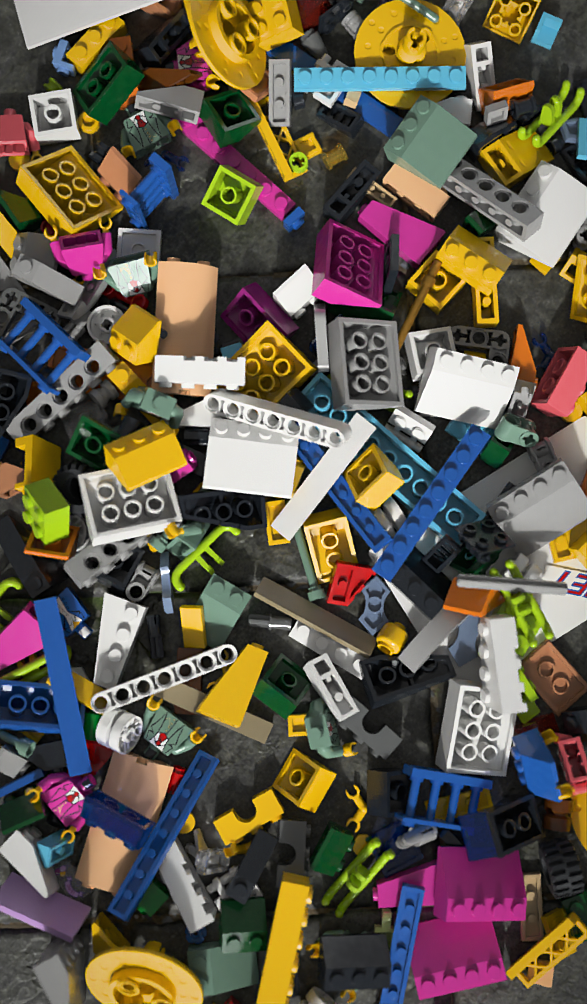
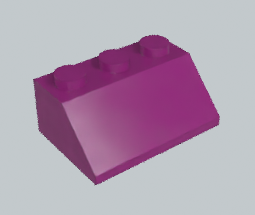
M257 282L243 287L220 315L244 343L267 320L289 340L299 329L294 321Z

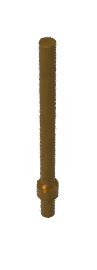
M434 259L428 274L424 275L421 281L422 286L398 333L399 351L429 289L433 288L436 282L435 277L442 265L438 260Z

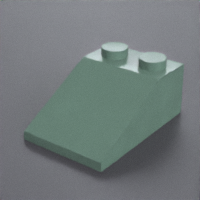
M217 574L212 575L196 605H203L207 645L211 648L225 643L252 597L249 593Z
M219 941L189 944L187 950L188 967L199 979L203 987L204 996L216 995L259 983L257 952L222 954Z

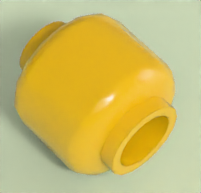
M399 622L384 624L376 637L379 650L387 655L400 653L408 641L405 626Z

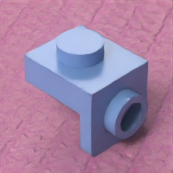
M60 39L58 46L55 45L53 49V66L58 74L65 77L69 75L75 77L76 69L73 64L68 63L66 53L71 49L68 41Z

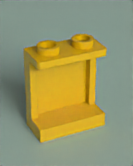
M34 434L16 438L15 447L25 451L24 481L14 484V489L21 491L24 495V485L48 477L52 482H55L52 479L61 466V447Z

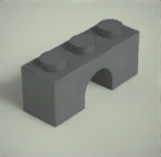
M351 694L359 712L341 722L338 720L335 722L344 730L348 727L353 731L352 737L361 745L363 742L369 745L371 748L368 751L377 759L382 757L386 760L400 744L402 738L385 723L377 731L370 732L365 730L362 726V720L369 710Z
M282 816L280 819L279 843L292 845L296 854L289 861H278L276 888H280L283 871L308 877V869H304L305 860H309L310 847L305 846L306 838H310L311 824H307V818Z

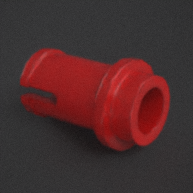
M173 765L174 769L166 791L167 793L172 791V795L186 773V768L179 765Z

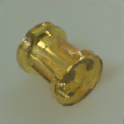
M340 143L332 150L320 153L322 161L329 171L339 162L348 160L347 153Z

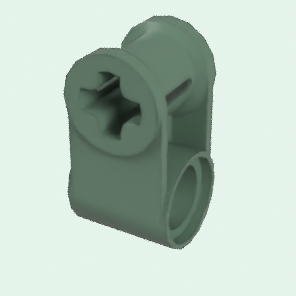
M505 413L494 430L495 436L501 441L527 448L535 446L539 441V436L535 432V422L512 413Z

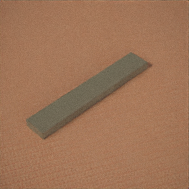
M265 576L253 595L367 659L371 656L377 643L374 636Z
M160 673L158 681L160 684L165 685L169 683L170 677ZM147 683L145 692L149 689V683ZM184 683L154 693V696L162 698L167 702L265 744L274 725L272 722L247 711L241 726L238 728L196 712V709L207 694Z

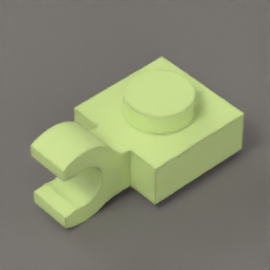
M382 908L381 925L374 926V933H386L390 950L394 926H391L392 912L389 908Z

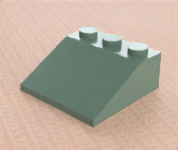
M420 95L383 148L388 160L441 189L478 136L439 104Z

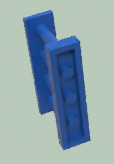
M155 152L148 158L151 171L130 194H127L123 189L119 191L122 199L120 202L128 212L129 222L136 229H149L145 220L164 197L167 198L169 196L175 200L179 195L171 165Z
M25 296L20 302L26 309L24 311L25 314L5 338L0 336V350L4 353H9L39 383L37 386L41 391L46 394L50 392L58 396L60 392L53 386L56 380L73 360L80 359L87 362L91 355L35 301ZM32 319H37L40 322L38 329L18 351L12 343ZM50 332L53 335L51 338L53 341L32 365L25 357L43 335ZM59 346H64L68 349L66 356L50 375L45 378L39 370Z
M404 763L403 773L409 775L412 781L406 813L395 812L394 817L401 820L402 825L414 827L415 824L455 829L461 830V833L475 836V833L484 834V829L474 823L480 792H483V788L492 790L493 780L484 776L447 773L442 769ZM423 779H429L430 783H432L426 817L414 815L420 782H423ZM444 782H448L452 786L446 820L435 818L440 786ZM464 785L470 786L472 790L466 823L455 821L460 789H463Z

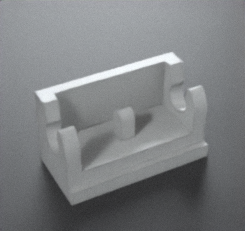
M517 379L515 389L503 415L505 413H512L525 418L537 383Z

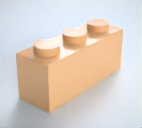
M394 164L383 178L382 186L432 223L447 205L450 198L448 192L443 187L439 189L397 164Z

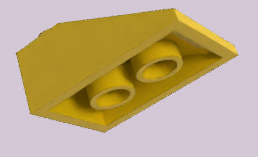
M339 507L310 514L303 523L318 584L331 581L336 560L358 563L347 517Z

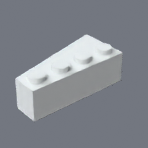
M155 355L154 382L159 383V387L172 388V384H181V388L195 389L196 384L204 385L203 389H217V385L226 386V390H239V386L245 385L246 358L238 357L236 360L227 357L191 356L190 358L187 356Z
M104 592L94 684L105 688H111L120 684L149 607L115 594Z
M504 613L484 615L480 617V623L478 624L481 641L479 646V655L481 657L479 675L482 680V690L480 691L482 704L502 715L527 712V703H522L521 692H525L524 682H520L518 670L522 668L521 660L517 653H515V649L519 647L515 617Z
M176 837L159 867V874L163 883L167 885L170 895L177 905L190 934L215 920L217 908L180 840Z

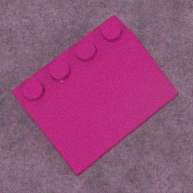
M329 219L317 234L311 295L330 304L380 308L382 306L385 245L335 220Z
M438 846L434 916L445 922L525 921L527 895L519 850L503 858H498L495 847Z
M434 918L419 922L411 960V969L419 1000L507 980L492 921L445 922L440 918Z

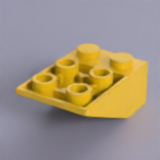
M494 0L482 26L520 44L542 0Z
M517 130L483 149L477 160L489 177L510 189L531 175L541 160L549 163L554 157L545 144L539 148H535L532 145V137L537 134L536 132L527 140H520Z

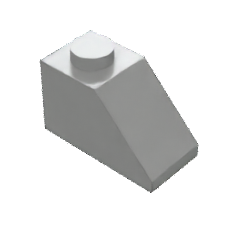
M9 743L2 746L0 749V772L12 778L19 774L23 776L31 766L28 764L29 760L18 754L15 746Z

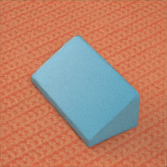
M61 829L37 842V848L44 868L47 869L73 854L75 839L72 843L67 844L68 840L71 839V833H65L62 839L60 837L61 832L65 829Z

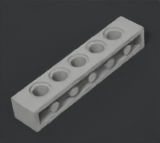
M461 159L442 186L523 242L541 228L544 216L543 211L464 159Z
M98 340L87 350L91 355L87 362L77 359L53 384L59 392L62 390L67 392L68 397L66 401L60 398V394L57 396L50 392L48 394L42 392L13 419L6 431L14 440L31 434L39 436L43 431L46 433L55 426L54 421L58 417L63 418L71 411L69 407L73 403H80L87 396L85 392L90 388L93 390L102 382L101 378L117 367L116 364L120 359L104 340ZM94 360L99 363V370L96 373L91 369V363ZM78 375L83 378V385L81 387L77 386L75 382ZM46 404H49L52 408L50 416L44 411ZM31 418L34 419L36 422V428L34 430L31 429L29 426V421Z
M153 534L132 538L133 541L129 543L123 540L92 546L91 543L65 562L64 570L80 589L84 586L88 588L98 580L96 577L101 573L107 574L115 568L114 564L120 559L125 561L133 554L132 550L137 546L139 548L145 546L150 541L149 537ZM109 547L114 549L115 554L108 556L103 550ZM95 561L98 567L90 569L86 566V562Z

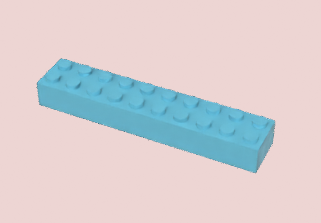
M318 373L302 390V393L315 405L309 412L347 424L358 413L376 427L375 431L352 461L354 462L374 443L398 468L405 481L392 496L412 512L438 473L366 410H333L331 380L323 373ZM455 488L428 527L440 538L448 534L460 545L462 542L458 540V532L454 527L481 521L486 514Z

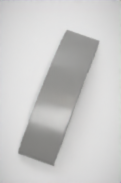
M115 249L112 250L107 262L104 263L106 269L110 259H114L117 256ZM95 278L91 281H85L83 284L85 287L76 307L64 302L57 316L70 320L80 318L94 306L108 283L103 279L97 280Z
M442 609L409 643L398 659L415 673L428 660L433 651L470 615Z

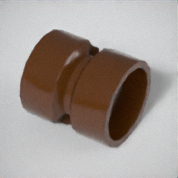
M544 798L543 808L546 810V813L542 814L543 828L559 832H570L572 819L569 817V814L573 812L574 800L564 798L562 802L558 803Z

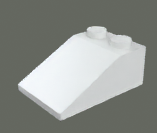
M28 825L17 829L0 847V853L46 899L57 892L60 886L54 872V867L51 866L47 869L43 867L37 848V842L43 839L41 837L42 833L35 826L31 827Z

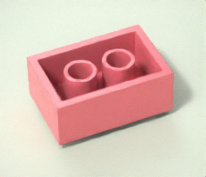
M579 346L558 348L537 385L530 405L546 416L568 417L575 409L576 400L583 394L586 388L587 351Z

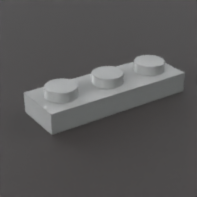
M269 59L270 127H291V59Z

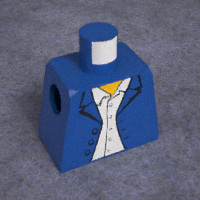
M66 587L57 597L64 636L68 638L76 632L85 640L93 632L85 623L91 616V613L71 587Z

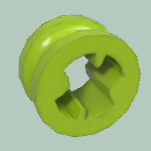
M51 77L48 79L49 83L43 85L48 92L63 90L60 84Z
M295 152L290 156L289 165L291 170L295 173L306 171L308 159L304 153ZM294 159H304L305 162H302L303 166L299 168L297 165L293 166V163H295Z

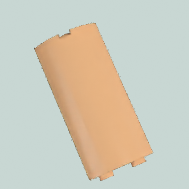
M174 257L167 258V261H158L155 317L162 321L161 328L166 330L168 335L165 339L159 338L157 355L187 356L190 358L191 356H205L213 358L218 268L210 266V262H180L179 258ZM153 362L152 389L166 395H184L189 397H206V395L212 392V389H203L204 385L196 384L195 389L181 388V384H172V388L159 387V383L154 382L155 362Z
M116 751L113 752L75 878L82 882L83 887L88 889L98 888L112 892L113 896L116 895L157 824L174 767L161 760L143 758L131 751L125 755Z

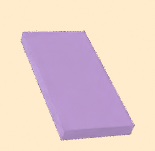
M14 872L9 875L0 888L1 912L69 943L73 941L91 911V907L58 892L45 899L25 877Z

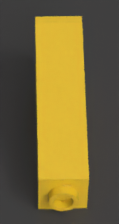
M257 643L244 646L237 655V659L230 664L199 704L196 712L232 727H240L268 652L263 650L264 647Z

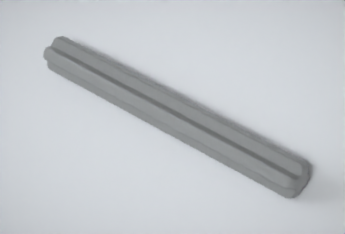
M461 573L456 578L458 587L566 595L568 592L566 582Z

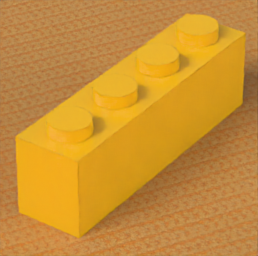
M494 236L478 237L494 247ZM497 285L489 297L471 286L474 327H496L499 323Z

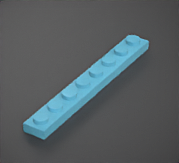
M466 66L294 68V92L466 89Z

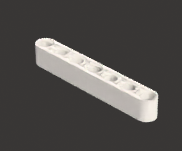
M224 388L214 390L206 395L203 400L204 408L212 414L331 448L341 447L352 435L351 427L345 422ZM315 426L320 429V432L316 430ZM336 432L341 435V438L336 435Z
M223 644L100 691L91 698V707L96 713H105L233 663L237 659V650L232 645ZM224 648H229L232 656L229 660L225 661L221 657V651ZM203 656H209L211 665L204 669L200 665V660ZM183 664H188L191 667V672L188 676L184 677L179 673V668ZM162 672H167L170 675V681L165 685L160 684L158 681V676ZM141 680H147L149 683V689L144 693L139 692L137 689V684ZM120 688H125L128 691V697L124 701L116 698V692ZM102 696L107 699L105 708L98 709L95 707L94 701L97 697Z

